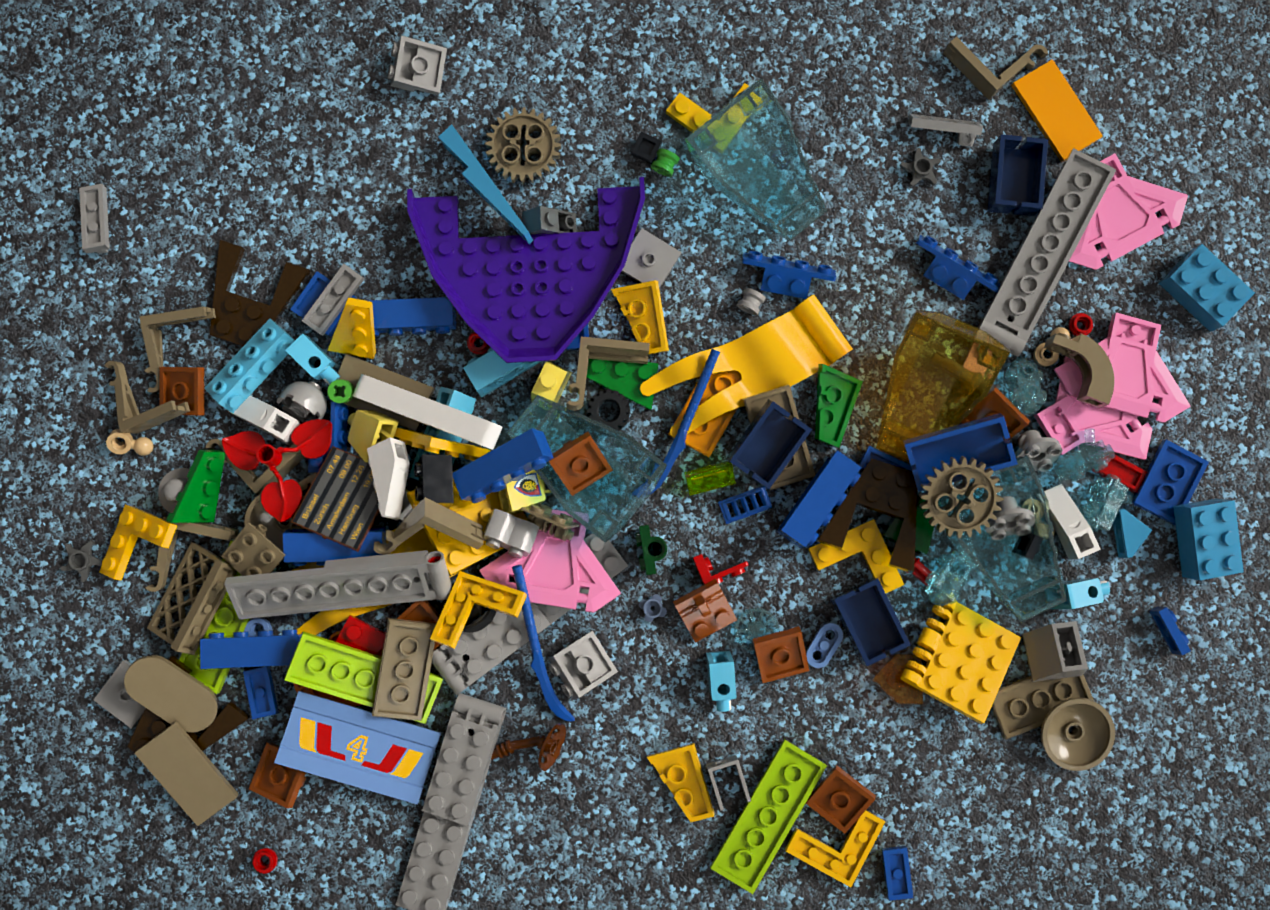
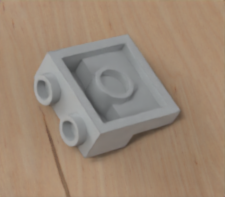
M401 35L398 43H393L391 56L395 57L394 65L390 64L387 78L391 79V86L411 92L419 90L438 96L441 89L447 48Z
M593 631L548 658L551 662L548 664L551 673L555 677L559 675L564 683L561 685L564 694L568 698L572 696L574 700L580 698L618 672Z

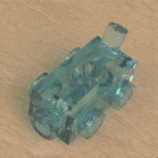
M1018 358L1013 361L1005 372V379L1009 385V401L1022 414L1036 413L1045 404L1047 399V393L1045 390H1041L1040 385L1043 379V372L1037 369V363L1029 362L1027 358Z
M1084 429L1085 443L1077 446L1078 451L1056 460L1058 467L1054 470L1060 482L1063 480L1066 482L1070 479L1072 482L1084 478L1086 476L1085 473L1092 469L1097 472L1108 467V462L1116 457L1110 444L1105 445L1103 440L1095 442V429Z
M1107 474L1106 478H1098L1096 484L1090 487V497L1087 504L1083 505L1080 509L1081 514L1094 532H1098V530L1110 531L1121 505L1132 503V496L1126 495L1129 488L1122 484L1121 479L1115 475Z
M957 551L941 555L935 562V565L938 567L937 570L931 572L925 579V583L928 585L924 591L929 594L928 599L935 605L944 606L955 603L960 597L959 591L961 587L970 579L969 574L974 566Z

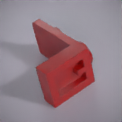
M702 554L692 557L703 584H707L714 579L719 584L723 582V576L731 573V576L735 577L744 573V567L749 566L748 562L744 561L711 575L709 571L713 570L708 556L704 558Z

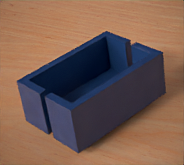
M1003 134L993 143L987 212L1009 214L1013 210L1015 215L1035 216L1043 209L1048 139L1027 137L1022 142V136Z
M768 399L726 459L770 489L812 429L796 417L790 415L789 412Z
M878 578L867 580L853 587L854 590L849 589L830 598L862 665L869 666L886 658L885 653L892 655L911 645Z

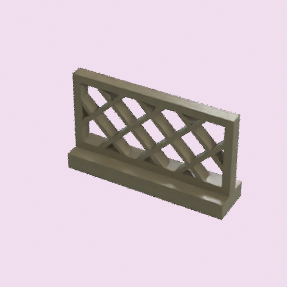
M191 542L147 629L171 644V648L176 652L194 655L200 645V639H203L227 592L224 585L226 578L234 577L237 570L197 543ZM196 551H198L200 561L193 564V557ZM214 561V564L210 572L208 573L207 564ZM201 567L202 577L195 580L194 570ZM188 573L189 583L182 586V578L184 574ZM203 583L197 595L196 585ZM189 589L191 599L184 601L183 591ZM176 595L177 605L171 607L170 601ZM191 605L192 607L186 616L185 607ZM178 611L179 621L173 623L172 613ZM162 617H165L166 627L158 628L157 626ZM180 627V630L175 638L174 629Z

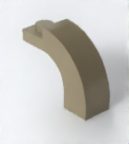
M1062 333L1049 337L1044 348L1069 357L1080 368L1082 385L1077 400L1097 408L1109 405L1114 391V371L1110 359L1103 348L1093 339L1082 333L1072 338V340L1069 335Z

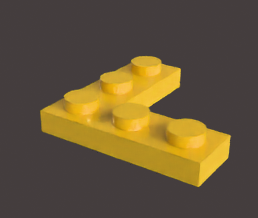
M744 83L718 119H716L679 92L666 109V114L722 154L760 104L763 96Z
M397 427L394 435L400 441L405 442L406 445L439 454L440 449L445 450V455H452V457L459 458L461 453L465 454L464 459L472 461L491 451L486 448L437 438Z
M125 504L99 572L112 579L121 581L137 538L140 537L160 547L169 549L177 525Z
M874 519L848 530L842 549L823 543L808 548L817 570H821L861 552L873 578L879 579L885 593L904 585L897 568L888 566L891 555Z
M460 571L430 639L433 642L455 649L474 603L518 618L527 594Z
M866 810L853 824L840 851L796 828L785 851L843 884L852 887L885 821Z

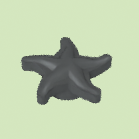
M917 148L914 161L911 163L901 162L900 167L912 173L910 187H914L921 179L929 181L934 186L937 180L932 172V168L934 165H938L941 160L923 157L921 148Z
M89 541L80 550L73 548L71 544H66L65 548L69 555V560L66 566H61V571L77 570L81 575V581L86 582L90 567L94 565L102 566V560L92 556V547L95 542Z

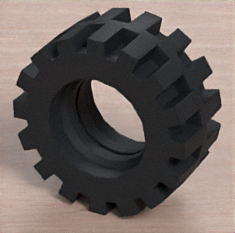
M609 389L600 391L592 397L588 404L587 414L590 423L595 429L603 433H615L627 424L630 416V407L622 394ZM612 402L617 405L619 414L615 420L605 421L599 416V408L603 403Z

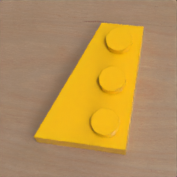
M654 280L611 289L632 328L631 330L637 342L650 343L648 355L669 351L658 281Z
M348 297L327 351L374 359L376 344L372 302Z
M694 743L647 756V759L654 765L660 774V778L664 784L666 783L674 795V799L690 822L714 817V809Z

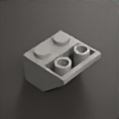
M1076 621L1050 624L1022 634L1033 682L1078 677L1088 670Z

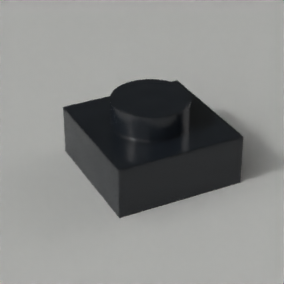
M641 132L631 151V155L652 164L662 145V141Z
M1033 533L1019 536L1012 552L1033 561L1035 555L1040 550L1043 538Z

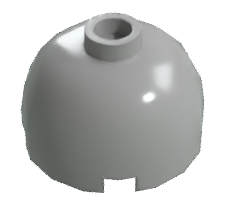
M303 381L293 382L286 386L277 398V403L282 402L284 405L282 410L301 423L306 422V419L309 421L323 419L327 410V400L321 391V387L312 381L308 383Z

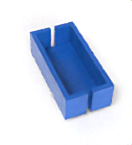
M1001 413L903 440L910 465H912L911 468L918 492L925 490L920 486L921 484L929 483L925 475L933 476L935 474L932 467L934 466L940 470L942 468L940 461H944L949 465L950 457L955 458L957 463H959L961 456L966 458L967 463L973 457L976 459V466L982 461L986 464L984 470L991 468L993 471L1018 464L1012 443L1008 439L1010 435L1006 421ZM961 474L954 476L952 482L963 480V476Z
M838 450L830 454L776 532L798 548L812 546L819 536L816 533L817 530L822 526H826L833 516L830 513L831 510L836 506L839 507L847 496L844 493L845 490L850 486L853 487L859 480L861 475L858 472L862 467Z

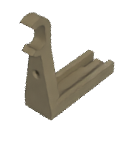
M957 36L943 52L988 100L1024 67L1032 70L1035 62L1030 59V56L1033 53L1039 54L1040 58H1045L1048 55V51L1044 46L1034 45L997 78Z
M203 306L139 317L150 365L144 371L150 374L155 373L157 382L155 387L148 388V392L159 393V367H164L162 330H158V328L216 318L214 308Z
M581 336L576 383L569 384L568 389L571 393H578L579 400L576 402L568 401L566 408L577 411L584 405L589 359L647 364L650 343Z
M108 361L104 365L115 370L116 379L110 381L109 385L115 387L118 425L121 433L138 434L190 412L188 402L175 405V401L171 400L140 414L130 389L123 363Z
M219 439L210 440L205 447L208 450H214V447L219 445L224 451L222 441ZM293 444L290 448L297 447V445ZM300 450L298 452H285L282 455V461L276 467L282 479L305 458ZM225 453L224 463L228 462L255 494L260 495L267 484L278 482V479L269 468L258 477L252 470L245 471L237 468Z
M425 497L394 532L386 530V540L389 541L387 544H381L379 541L374 542V551L382 555L390 554L402 542L424 528V524L475 549H479L483 545V526Z
M206 522L173 523L177 525L169 549L159 546L156 566L149 567L151 571L159 573L157 586L151 584L145 588L148 591L156 592L165 587L179 533L178 530L230 541L231 538L235 539L238 536L239 529Z

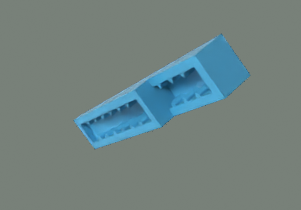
M451 124L438 138L444 148L466 168L462 173L466 182L530 244L533 239L529 231Z

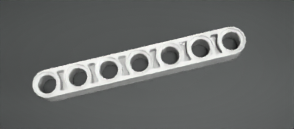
M364 374L360 375L352 395L370 404L494 450L503 428L485 419Z

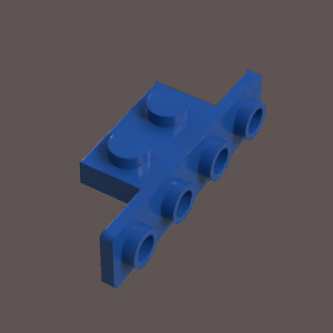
M920 235L917 239V245L935 255L924 272V277L962 300L965 299L976 281L996 293L999 291V279L988 272L986 274L978 270L979 267L969 260L964 262L958 258V254L950 248H941L937 245L938 242L928 235L926 237Z
M757 251L743 253V264L765 268L760 287L762 291L807 299L812 277L829 281L836 280V271L832 270V267L828 265L811 266L803 260L791 262L786 261V258L774 255L771 258L763 256L762 253Z
M331 401V445L322 457L308 459V473L319 472L332 446L346 451L348 442V405Z

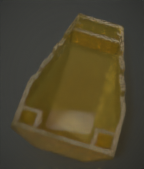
M916 310L896 346L876 448L909 462L903 440L958 425L987 396L1010 350L986 331L942 312Z

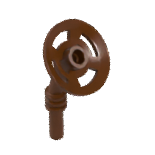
M559 723L546 736L542 735L514 741L506 740V743L502 742L501 745H496L491 760L498 757L504 758L513 754L514 750L537 746L540 750L538 756L539 769L546 771L555 763L560 754L566 737V727ZM542 756L545 758L544 762H541Z

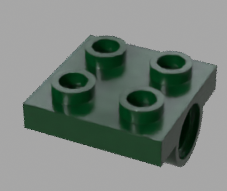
M649 525L639 526L640 532H635L637 547H642L643 556H639L641 571L646 570V575L656 574L655 561L665 557L667 554V544L660 537L650 536ZM653 542L660 544L662 548L660 555H650L648 552L649 544Z

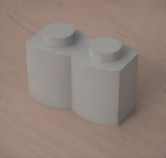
M494 509L486 524L482 540L486 541L485 544L491 548L499 549L503 547L509 550V555L522 558V556L526 557L530 554L539 526L502 510Z

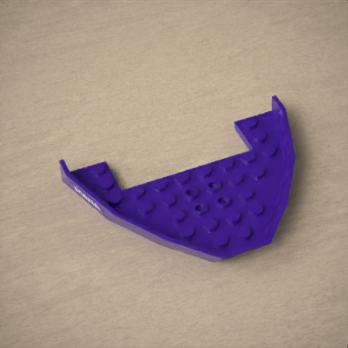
M639 177V186L597 188L599 231L531 235L533 241L530 244L520 235L459 238L458 196L415 198L412 189H407V212L432 277L466 324L506 363L557 360L594 317L626 264L645 201L644 177Z

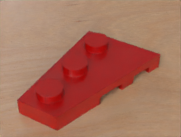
M350 615L335 642L376 655L383 648L385 632Z

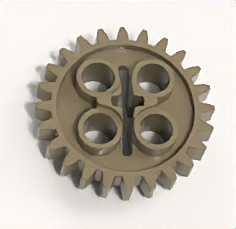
M523 107L522 113L518 114L516 108H513L512 116L504 112L506 119L502 120L497 117L499 125H490L494 133L486 134L487 138L491 140L485 142L486 148L490 149L486 152L487 157L492 158L489 161L490 165H497L495 168L497 174L503 171V179L511 176L512 183H515L517 178H520L522 185H524L525 179L529 178L533 184L535 176L543 180L542 172L550 175L549 166L556 168V162L553 159H560V153L557 151L561 150L562 147L560 143H556L561 140L560 134H555L557 126H551V118L544 121L543 112L536 116L535 109H532L530 114H527L526 108ZM523 126L526 127L525 140H526V143H527V145H525V165H524V166L521 165L522 152H521V148H520V147H522V127H523ZM510 131L518 132L514 138H508L507 134ZM534 131L541 133L540 137L535 139L531 138L530 134ZM511 153L517 155V158L513 161L506 160L507 155ZM533 154L541 156L537 161H531L529 157Z
M964 456L960 457L959 463L953 457H950L949 465L944 461H940L942 468L939 470L933 466L932 470L935 474L933 476L925 475L929 483L920 485L926 492L920 493L919 497L926 501L919 505L922 509H928L923 513V516L925 518L932 517L928 523L931 526L938 524L936 528L938 532L941 533L946 528V535L949 537L954 531L958 538L962 537L963 532L968 537H971L973 529L981 534V525L989 528L990 525L987 520L989 518L997 519L993 511H1001L996 502L1004 500V498L997 495L1003 488L995 485L1000 479L997 476L991 477L994 471L991 468L984 470L986 464L982 461L976 466L977 462L973 457H971L968 463ZM961 474L963 476L962 482L956 486L952 485L953 477ZM974 478V482L970 483V479ZM977 488L984 489V493L980 498L973 497V493ZM958 494L964 495L965 499L958 500L956 497ZM942 496L949 497V501L945 506H938V500ZM962 510H970L967 518L959 519V514ZM952 511V515L948 516V512Z

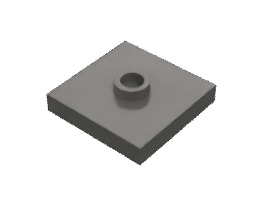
M641 228L631 244L626 264L621 272L639 283L656 280L660 289L682 252Z
M123 660L94 698V701L132 729L139 723L145 707L133 700L125 689L124 678L131 663Z

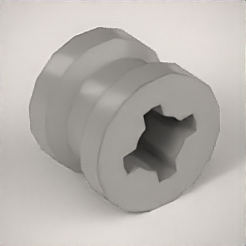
M745 288L743 291L744 296L742 300L738 301L737 307L746 313L757 316L760 311L759 306L764 303L766 297L756 290Z

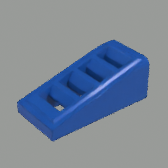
M764 485L718 502L726 524L772 508ZM756 493H759L763 504L761 507H759L754 495ZM745 497H750L753 510L749 509ZM739 499L745 512L742 514L740 513L738 505L736 503V501ZM728 503L732 504L736 516L731 517L727 506Z

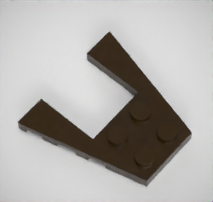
M220 240L212 307L215 309L216 318L211 319L210 335L243 347L269 318L275 322L279 315L283 314L286 309L285 306L292 296H295L298 292L300 284L311 271L286 262L270 305L231 293L229 291L245 249Z
M871 458L861 473L859 480L846 496L818 542L842 549L856 505L903 520L888 566L913 573L918 493L913 472Z
M174 655L170 657V662L188 674L192 672L189 667ZM230 701L200 737L193 732L186 733L204 751L245 722L250 716ZM145 708L127 747L135 753L138 748L171 724Z

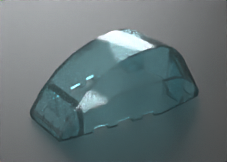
M760 78L700 124L685 138V141L696 165L708 182L758 221L786 240L791 241L827 210L816 182L813 181L810 174L808 162L805 161L800 149V142L792 129L793 125L790 117L763 79Z
M539 395L536 396L507 432L511 439H514L531 428L542 431L552 453L562 448L563 444L567 441H573L587 431L590 433L613 469L612 472L572 496L549 462H546L547 465L535 471L565 511L605 543L628 523L655 489L667 467L666 463L630 435L590 419L581 413L569 410L565 406Z
M1028 456L1016 458L1017 465L996 470L991 477L997 476L1000 479L995 485L1001 486L1003 490L998 492L997 495L1001 497L1012 496L1016 499L1018 506L1034 513L1035 523L1031 527V533L1043 538V541L1033 561L1012 552L1019 538L1017 534L1006 536L1002 540H993L991 535L986 532L985 526L981 525V534L973 529L971 537H968L963 532L962 537L958 538L955 531L950 537L948 536L950 542L976 574L1021 622L1067 601L1061 569L1058 566L1057 546L1054 544L1052 533L1054 532L1053 523L1050 521L1048 511L1050 510L1049 501ZM974 478L970 479V483L974 482ZM960 481V482H958V483H956V484H953V485H954V486L959 485L962 481ZM977 488L973 493V497L980 498L984 493V489ZM958 494L956 498L964 500L965 496ZM942 496L938 500V506H945L949 501V497ZM962 510L959 514V519L967 518L970 510ZM952 511L948 512V516H951Z

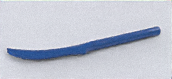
M711 349L678 432L662 465L644 486L634 492L633 496L644 497L655 492L667 478L679 454L686 448L687 431L720 355L719 351Z
M522 565L513 566L517 590L527 594L522 606V612L532 651L530 666L538 677L544 698L553 713L565 721H575V717L560 702L551 685L540 648Z

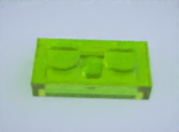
M730 461L684 472L690 496L736 484L733 466Z

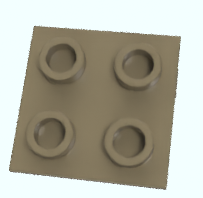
M531 504L530 507H521V510L530 513L527 521L539 526V530H543L545 533L549 530L550 535L554 534L555 537L563 541H571L574 535L571 529L579 527V524L573 522V517L560 513V515L552 513L553 509L544 504H539V506Z
M248 522L221 557L242 576L271 573L285 557V554L265 537L267 528L263 524L253 526Z

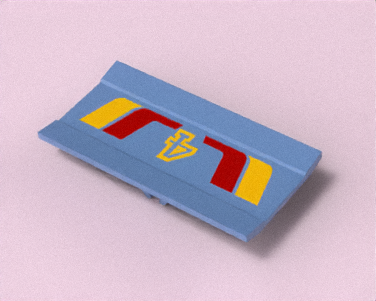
M298 691L274 763L418 805L441 732L394 718L372 716L370 711Z

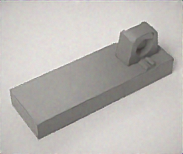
M910 114L908 124L911 127L958 133L957 144L961 146L972 147L976 135L981 136L983 125L979 122Z
M103 184L81 187L79 192L82 250L86 254L93 252L99 254L108 253L110 245L107 188Z
M343 264L302 321L323 336L344 308L348 297L351 298L365 278Z

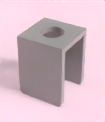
M736 755L706 764L720 811L724 810L712 771L735 765L747 802L751 801Z

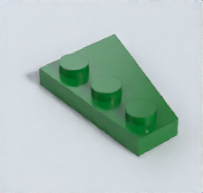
M589 359L587 379L612 391H618L626 399L634 401L652 411L654 394L648 397L642 395L640 386L643 382L657 374L658 363L648 362L647 364Z
M818 364L815 440L834 448H839L863 381L825 364Z
M220 450L198 451L186 476L188 479L183 492H179L176 498L178 503L173 513H169L166 521L170 523L214 522L225 452Z

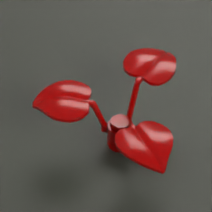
M315 419L297 426L291 435L292 442L297 445L294 448L278 447L276 449L272 445L266 444L264 438L255 431H243L233 436L222 438L224 451L237 468L245 471L254 470L259 462L269 467L270 471L278 479V482L267 484L261 493L263 508L277 521L285 522L291 518L298 510L302 501V489L298 482L293 479L283 482L281 475L276 469L282 461V453L298 452L300 450L302 455L308 459L322 457L329 450L332 440V423L329 420Z

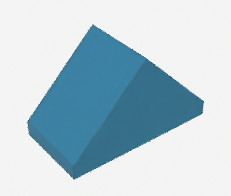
M1125 509L1112 510L1118 558L1133 557L1152 529Z

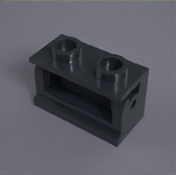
M422 454L414 466L415 477L419 479V486L415 488V500L420 502L426 497L449 509L454 503L452 455Z

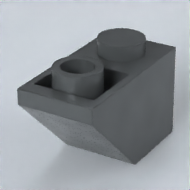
M538 206L522 212V223L530 235L577 232L576 213L544 206Z

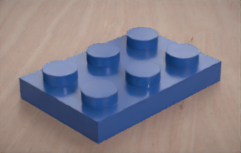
M1167 439L1162 440L1147 470V474L1131 503L1172 525H1176L1173 506L1189 503L1209 461Z

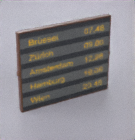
M332 446L291 523L320 535L323 539H329L359 552L380 512L369 463L358 456Z

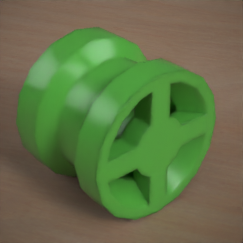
M660 148L657 152V159L652 162L651 168L663 176L671 177L674 173L673 167L678 164L680 158L675 153Z
M339 379L331 382L327 391L329 398L333 402L348 403L354 398L352 395L355 388L351 382Z

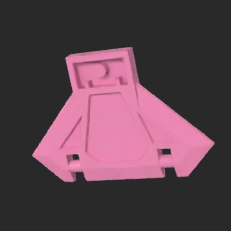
M1116 154L1103 159L1100 162L1117 170L1069 262L1097 270L1103 266L1102 258L1107 256L1110 262L1164 234L1162 226L1168 224L1171 229L1179 226L1188 195L1127 176ZM1157 211H1160L1162 215L1159 218L1155 214ZM1099 243L1101 249L1096 250L1094 245Z
M1120 313L1112 314L1108 336L1098 343L1109 357L1114 371L1113 395L1110 404L1104 407L1148 418L1149 412L1156 413V421L1162 423L1191 407L1156 351L1161 330L1160 324ZM1070 359L1053 370L1069 396L1077 399L1082 385V374L1078 365ZM1153 398L1159 399L1158 404L1152 402Z
M1065 356L1064 363L1069 361L1070 358ZM1059 381L1055 403L1034 415L1045 435L1059 441L1063 450L1061 455L1080 444L1142 460L1147 458L1152 428L1148 422L1141 425L1137 415L1108 407L1097 408L1071 398L1061 381ZM1129 423V425L1133 429L1132 432L1129 431L1126 424Z
M552 510V513L557 515L563 513L573 517V522L579 524V527L571 529L574 532L571 541H563L555 537L554 534L550 535L549 530L546 533L543 530H538L528 556L516 558L509 555L508 550L479 570L486 580L517 590L516 583L509 581L510 577H514L512 567L522 565L531 603L576 610L577 603L586 604V612L594 613L621 594L584 541L589 519L586 514ZM581 588L589 589L588 594L580 593Z

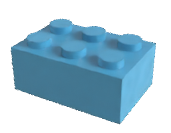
M1203 244L1190 250L1158 283L1210 332L1223 327L1255 294L1250 287Z
M1216 498L1173 506L1182 577L1200 581L1244 572L1235 500Z

